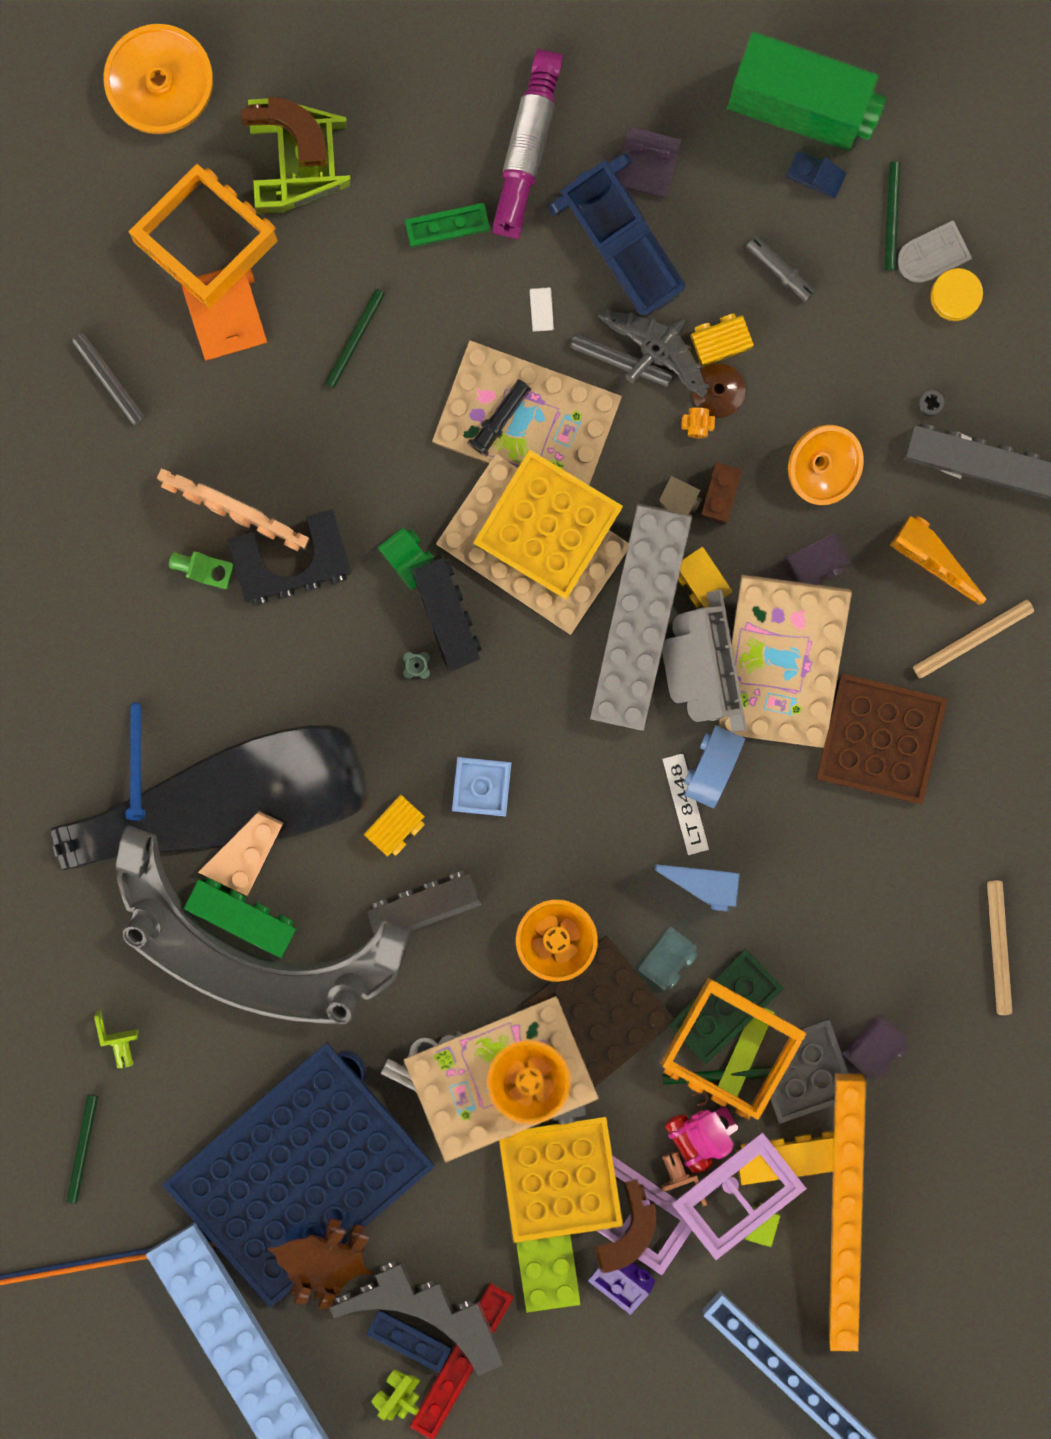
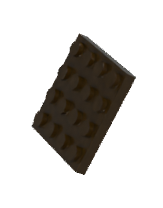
M608 936L597 943L595 956L585 971L569 980L551 981L523 1004L525 1008H529L557 996L594 1088L667 1029L668 1025L675 1019Z

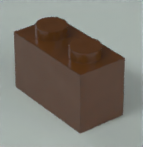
M718 462L715 463L700 518L727 524L742 469Z

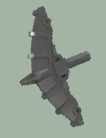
M607 308L606 311L599 313L598 317L608 324L610 329L615 330L619 334L629 336L641 346L643 357L625 375L629 382L634 383L651 363L654 365H665L678 375L680 381L687 386L688 390L694 391L704 398L710 387L709 384H704L700 372L702 365L696 364L690 352L692 349L691 345H686L679 336L686 323L683 318L668 327L655 322L656 318L654 317L650 320L635 316L633 311L627 314L612 312L611 308Z

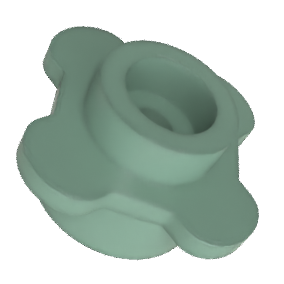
M407 652L403 656V660L406 662V669L403 671V674L407 679L413 677L426 679L429 677L428 661L430 656L428 653L412 654ZM415 663L419 664L418 668L414 667Z

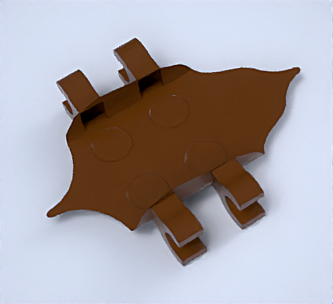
M331 1218L327 1223L324 1238L311 1235L305 1239L293 1240L282 1246L269 1248L275 1254L278 1264L287 1271L288 1277L295 1283L290 1291L292 1295H297L294 1303L305 1305L311 1291L314 1290L316 1291L314 1300L320 1301L317 1307L329 1310L335 1296L340 1294L346 1283L359 1275L373 1274L372 1271L365 1268L362 1260L363 1251L365 1250L363 1247L369 1239L368 1235L362 1234L365 1230L364 1226L354 1224L350 1231L349 1242L344 1244L339 1242L345 1234V1229L339 1228L342 1222Z

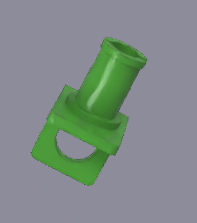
M195 551L192 557L174 552L169 560L170 569L186 572L187 578L222 589L229 588L235 567L231 562L215 559ZM218 566L224 567L226 572L225 577L221 581H215L212 576L213 570Z

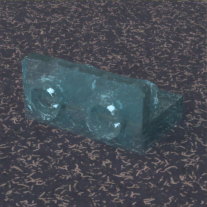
M670 926L638 967V970L663 990L667 986L672 989L681 978V975L678 974L684 965L689 967L698 954L695 953L697 946Z

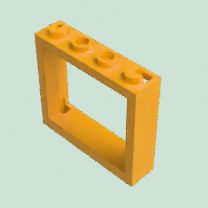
M196 164L128 232L138 247L207 308L211 309L278 240L274 232L276 228L268 219L263 218L261 220L256 215L257 212L247 201L242 203L236 198V192L229 185L226 184L223 187L217 181L218 177L209 168L204 170ZM201 182L260 232L208 286L202 283L149 236Z
M707 978L660 1064L666 1068L664 1073L671 1076V1078L678 1080L679 1077H682L689 1081L687 1086L702 1094L703 1090L713 1095L711 1099L724 1107L729 1103L737 1108L735 1113L749 1120L752 1116L758 1120L806 1033L725 986ZM711 993L789 1036L752 1105L673 1061Z

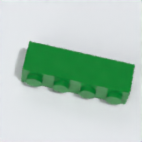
M209 877L206 880H198L184 907L185 910L279 958L284 957L298 929L293 926L294 920L282 914L278 918L269 914V907L259 902H255L252 905L244 901L245 895L233 889L228 893L220 889L221 883Z

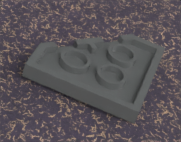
M830 1019L802 1028L806 1035L770 1098L779 1124L835 1105V1073L848 1074Z

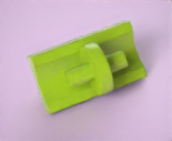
M393 1370L387 1378V1382L396 1389L390 1397L384 1391H379L371 1401L377 1410L380 1411L378 1416L382 1420L388 1419L392 1421L396 1415L404 1419L408 1412L417 1415L420 1410L415 1403L420 1396L413 1391L421 1380L414 1375H406L399 1370Z

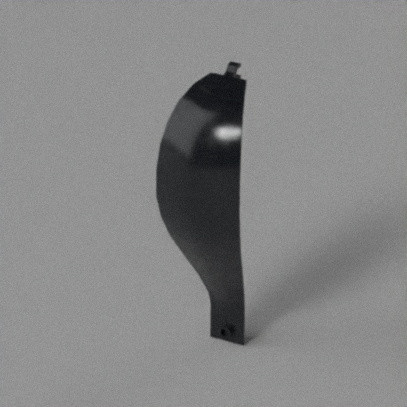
M308 725L261 735L228 747L141 793V809L145 810V819L129 820L126 818V810L130 809L129 799L106 812L90 818L52 827L50 833L54 843L52 847L55 857L58 856L61 869L68 870L102 860L117 858L120 842L128 825L156 835L159 853L220 848L225 846L258 811L283 822L276 839L313 831L346 819L363 809L369 797L363 769L350 735L342 728L335 726Z

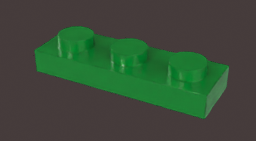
M484 203L405 219L411 248L490 231Z

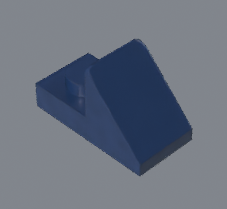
M798 150L786 177L835 199L847 173L825 157L821 161Z

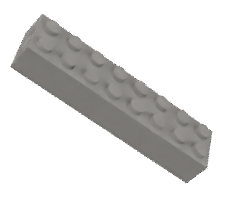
M637 504L590 716L592 720L644 731L692 516L689 514Z

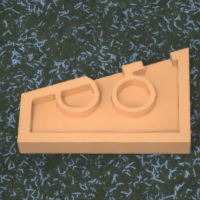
M258 811L198 873L248 896L283 822Z

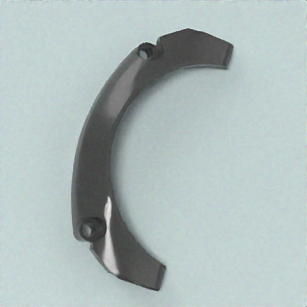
M128 825L120 842L116 862V870L119 871L117 880L127 911L133 912L132 920L123 932L125 942L168 974L216 1000L270 1017L302 1022L343 1024L351 1018L360 1001V997L366 1000L371 999L393 983L398 976L406 955L412 929L385 920L376 934L363 946L350 954L328 962L287 964L259 958L224 942L204 927L189 911L184 909L185 906L170 885L163 869L156 835Z

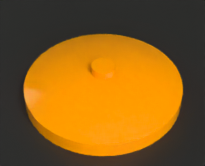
M150 24L130 31L112 48L104 68V88L112 108L128 125L146 133L166 134L185 128L201 115L211 97L213 72L205 50L193 36L175 26Z

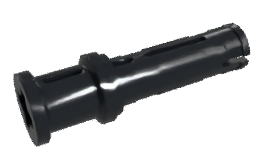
M517 379L493 415L488 420L482 421L481 429L473 440H468V445L481 455L487 457L489 455L488 450L495 440L502 437V429L532 389L526 383Z

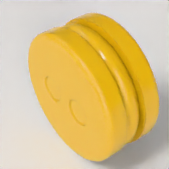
M954 268L947 270L938 277L932 286L930 294L931 303L937 314L946 320L961 321L967 319L979 308L982 302L983 288L981 282L975 274L966 269Z

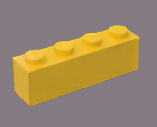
M834 1130L821 1132L822 1137L811 1138V1134L795 1136V1141L784 1142V1138L769 1140L797 1177L833 1172ZM748 1143L741 1144V1149ZM761 1154L738 1171L741 1185L780 1180Z

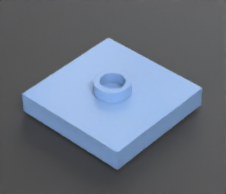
M457 757L452 811L506 817L512 762Z

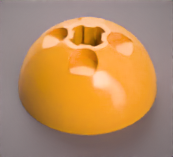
M548 900L530 909L518 926L516 934L518 955L531 973L544 980L565 981L580 975L591 964L597 950V931L592 919L581 907L569 901Z
M533 1040L519 1041L504 1048L493 1060L488 1073V1091L495 1107L507 1118L524 1124L539 1123L554 1116L565 1104L570 1090V1074L562 1056L551 1046Z

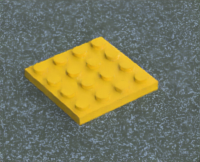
M529 450L473 543L567 600L623 506Z
M606 1117L576 1121L568 1124L528 1128L499 1140L514 1243L623 1227Z

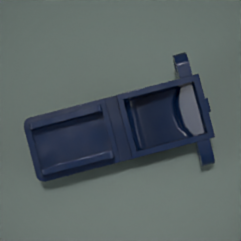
M624 153L610 163L604 160L590 171H585L577 176V180L560 191L562 196L552 202L547 208L553 217L569 207L572 209L637 311L641 315H648L654 310H660L680 296L679 293L685 289L686 285L646 224V219L617 175L633 163L628 154Z

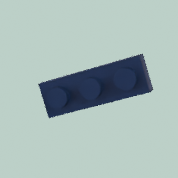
M381 1309L378 1310L366 1334L438 1373L452 1349L446 1343Z

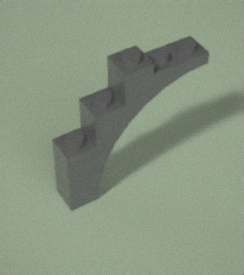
M394 1260L381 1266V1272L375 1275L379 1283L378 1286L375 1285V1282H371L359 1288L360 1294L351 1297L350 1293L334 1299L336 1304L330 1307L334 1318L355 1311L372 1309L393 1310L417 1316L438 1327L453 1339L468 1357L478 1376L505 1364V1359L480 1302L472 1303L471 1299L458 1304L456 1306L457 1311L454 1312L442 1282L434 1284L433 1280L419 1285V1291L416 1292L403 1262L396 1265Z

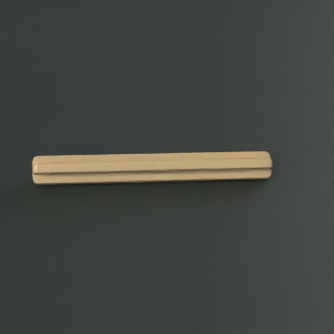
M1024 600L914 665V672L919 678L932 673L1033 613L1034 608L1028 600Z
M992 880L988 881L987 889L996 1009L998 1015L1012 1014L1003 882Z

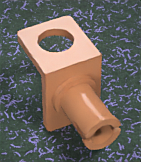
M679 1151L671 1153L674 1164H672L669 1154L662 1156L670 1177L667 1183L661 1185L663 1192L693 1181L695 1185L699 1183L696 1173L690 1175L685 1173ZM705 1198L701 1200L703 1207L707 1205Z

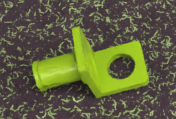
M97 1010L94 1018L100 1045L113 1046L117 1068H123L124 1064L126 1067L132 1066L134 1062L131 1056L129 1041L138 1038L139 1030L134 1029L106 1035L101 1010Z

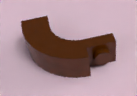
M268 97L269 108H263L261 104L247 105V109H241L242 126L276 125L290 132L298 146L299 167L326 166V146L323 133L314 117L302 106L284 98Z
M637 1179L623 1183L631 1213V1221L627 1232L616 1242L594 1247L601 1274L613 1272L630 1265L644 1253L652 1240L656 1226L655 1203L644 1206L643 1201L646 1200L643 1184H638Z

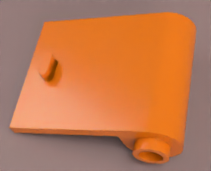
M224 269L200 275L197 278L208 286ZM251 269L211 309L207 308L182 285L205 361L267 343L250 284L255 282Z

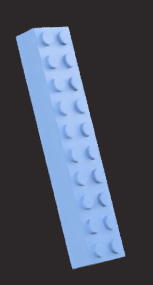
M193 1222L150 1248L146 1256L257 1438L329 1439L200 1227Z

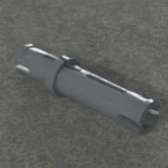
M756 235L753 238L754 240H751L745 248L782 281V286L785 288L788 286L805 303L815 293L816 289L799 275L800 271L796 268L793 270Z

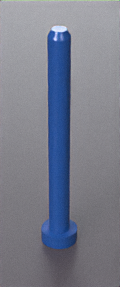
M134 702L131 705L130 809L126 810V818L129 820L145 819V810L141 809V705L138 702Z

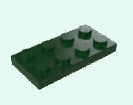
M746 949L714 979L717 983L762 1008H765L784 989ZM711 993L684 1042L707 1064L754 1017ZM697 996L668 1025L676 1034Z

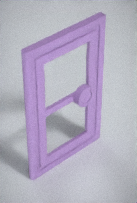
M761 1133L674 1201L672 1205L714 1259L717 1260L805 1191L806 1187L766 1136ZM761 1154L785 1186L757 1209L753 1210L738 1191L739 1183L732 1175ZM722 1184L725 1192L734 1193L749 1215L718 1239L693 1206Z
M612 1155L616 1177L624 1182L637 1179L639 1185L643 1184L646 1193V1200L643 1201L644 1206L650 1205L651 1200L680 1220L658 1254L647 1247L638 1258V1260L662 1276L692 1229L672 1205L677 1199L667 1192H663L657 1185ZM631 1214L621 1229L612 1228L599 1230L598 1232L612 1242L618 1241L625 1235V1231L630 1225Z

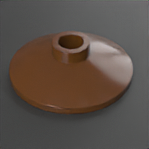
M711 364L703 368L700 372L704 384H709L710 389L707 390L704 398L692 391V398L697 408L709 409V416H715L716 418L726 417L736 412L742 405L746 393L745 383L740 373L726 364ZM720 384L724 387L722 394H717L714 391L716 385Z

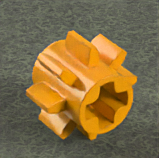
M689 408V415L684 414L682 416V430H688V437L707 438L708 431L715 429V416H709V409Z

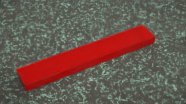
M490 1282L479 1302L494 1334L514 1296ZM457 1344L452 1349L420 1406V1411L415 1415L410 1424V1428L429 1439H435L474 1369L468 1357Z

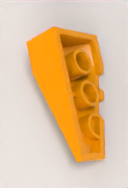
M912 516L908 517L890 546L978 605L983 604L986 600L985 596L935 532L928 528L930 523L919 516L915 518Z

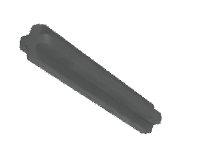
M84 333L76 335L72 339V343L133 425L139 424L145 418L144 414Z
M578 334L573 337L571 342L572 349L628 372L640 360ZM650 364L640 376L668 387L673 373Z

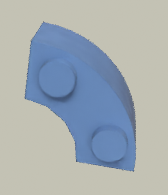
M715 725L711 735L706 733L700 745V748L704 751L695 770L690 768L684 783L688 787L684 796L714 809L734 768L745 738Z

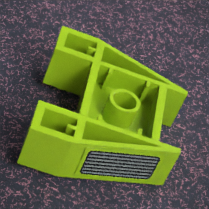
M268 98L248 99V105L261 104L263 108H269ZM300 105L314 117L321 128L326 146V166L299 167L296 140L286 129L276 125L250 126V134L278 133L281 179L253 180L256 214L283 213L350 186V175L335 176L332 130L346 129V117Z

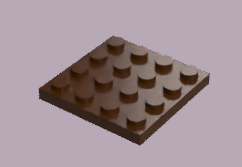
M841 673L816 779L923 804L947 698Z

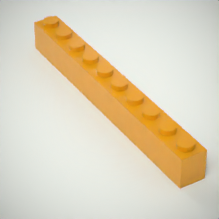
M835 1073L828 1339L830 1351H858L865 1079L863 1074Z

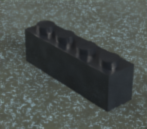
M438 555L409 566L446 668L452 671L480 660L478 652L482 651L477 636L472 637L469 627L473 624L468 611L462 610L460 601H463L461 590L458 585L454 586L450 576L454 575V571L450 561H445L442 556Z

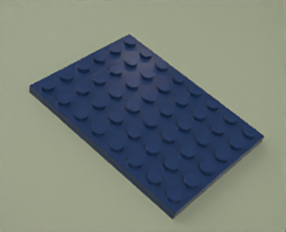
M326 1042L162 1185L271 1308L291 1291L295 1283L290 1280L287 1271L278 1264L275 1254L269 1248L279 1247L293 1240L305 1239L311 1235L324 1238L327 1223L331 1218L342 1222L339 1228L345 1229V1234L339 1242L347 1243L354 1224L364 1227L431 1171L435 1164L334 1048Z

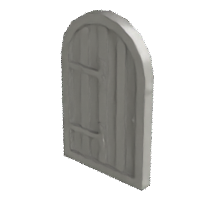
M953 220L916 239H912L904 245L898 254L897 264L904 278L911 282L922 283L933 280L945 271L954 269L972 260V257Z

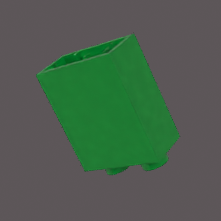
M752 31L734 82L727 109L849 151L856 136L870 140L873 129L876 128L882 113L886 96L873 92L879 76L877 74Z

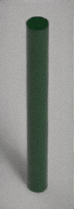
M890 162L885 249L886 271H895L900 162Z
M375 289L324 383L327 386L335 388L385 295L384 292Z
M771 1066L750 1068L747 1071L736 1072L731 1075L746 1076L745 1079L767 1078L771 1071ZM725 1070L694 1073L713 1082L721 1081ZM662 1074L663 1085L689 1083V1081L682 1077L675 1080L667 1074Z
M87 1095L66 1202L77 1204L98 1101L97 1095Z

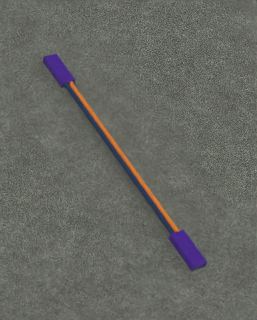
M207 1237L211 1246L215 1247L214 1243ZM152 1247L0 1274V1285L148 1259L146 1254Z

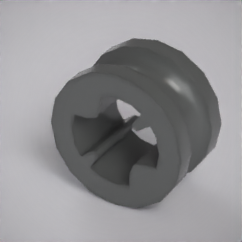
M927 391L919 399V409L927 416H934L943 409L944 398L938 391ZM931 396L935 397V403L938 404V408L927 409L928 404L924 402L925 398L927 397L929 400Z

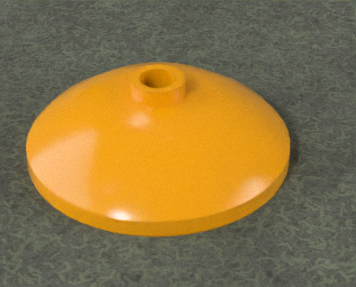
M821 425L809 430L795 444L789 458L788 476L792 488L802 499L815 505H829L840 501L855 488L860 479L864 464L862 447L853 433L838 425ZM820 457L819 462L815 464L816 459Z

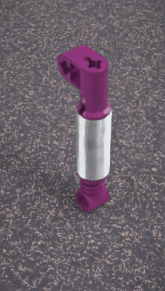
M540 48L536 50L527 91L522 94L510 146L504 163L502 177L505 181L493 223V234L520 239L529 190L537 180L543 149L554 112L555 100L553 94L557 84L556 81L559 78L564 54Z

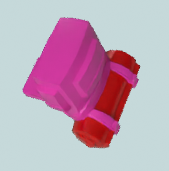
M724 1106L714 1112L702 1110L693 1115L691 1119L681 1114L672 1116L665 1125L669 1133L668 1137L673 1139L685 1160V1166L689 1167L692 1173L706 1171L711 1166V1157L720 1159L728 1155L734 1146L729 1135L738 1130L737 1124L727 1107ZM719 1116L727 1120L728 1126L726 1130L720 1122Z

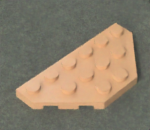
M162 468L157 476V479L163 482L161 487L176 494L177 490L184 492L182 496L195 504L201 505L203 501L205 502L204 505L211 511L225 517L226 513H229V517L235 520L234 522L246 528H250L251 524L258 527L256 531L267 538L274 540L275 536L285 540L283 545L295 551H299L300 547L307 550L311 541L308 537L295 533L294 530L272 518L271 520L268 519L263 513L202 484L198 483L195 486L196 484L193 481L179 475L174 476L171 472Z

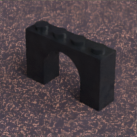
M333 509L306 516L314 543V557L310 566L303 573L294 577L277 576L268 570L254 531L228 539L246 603L252 602L253 606L268 603V598L278 595L279 599L295 595L294 590L305 588V592L321 588L320 583L330 580L331 584H336L347 580L346 575L352 573Z

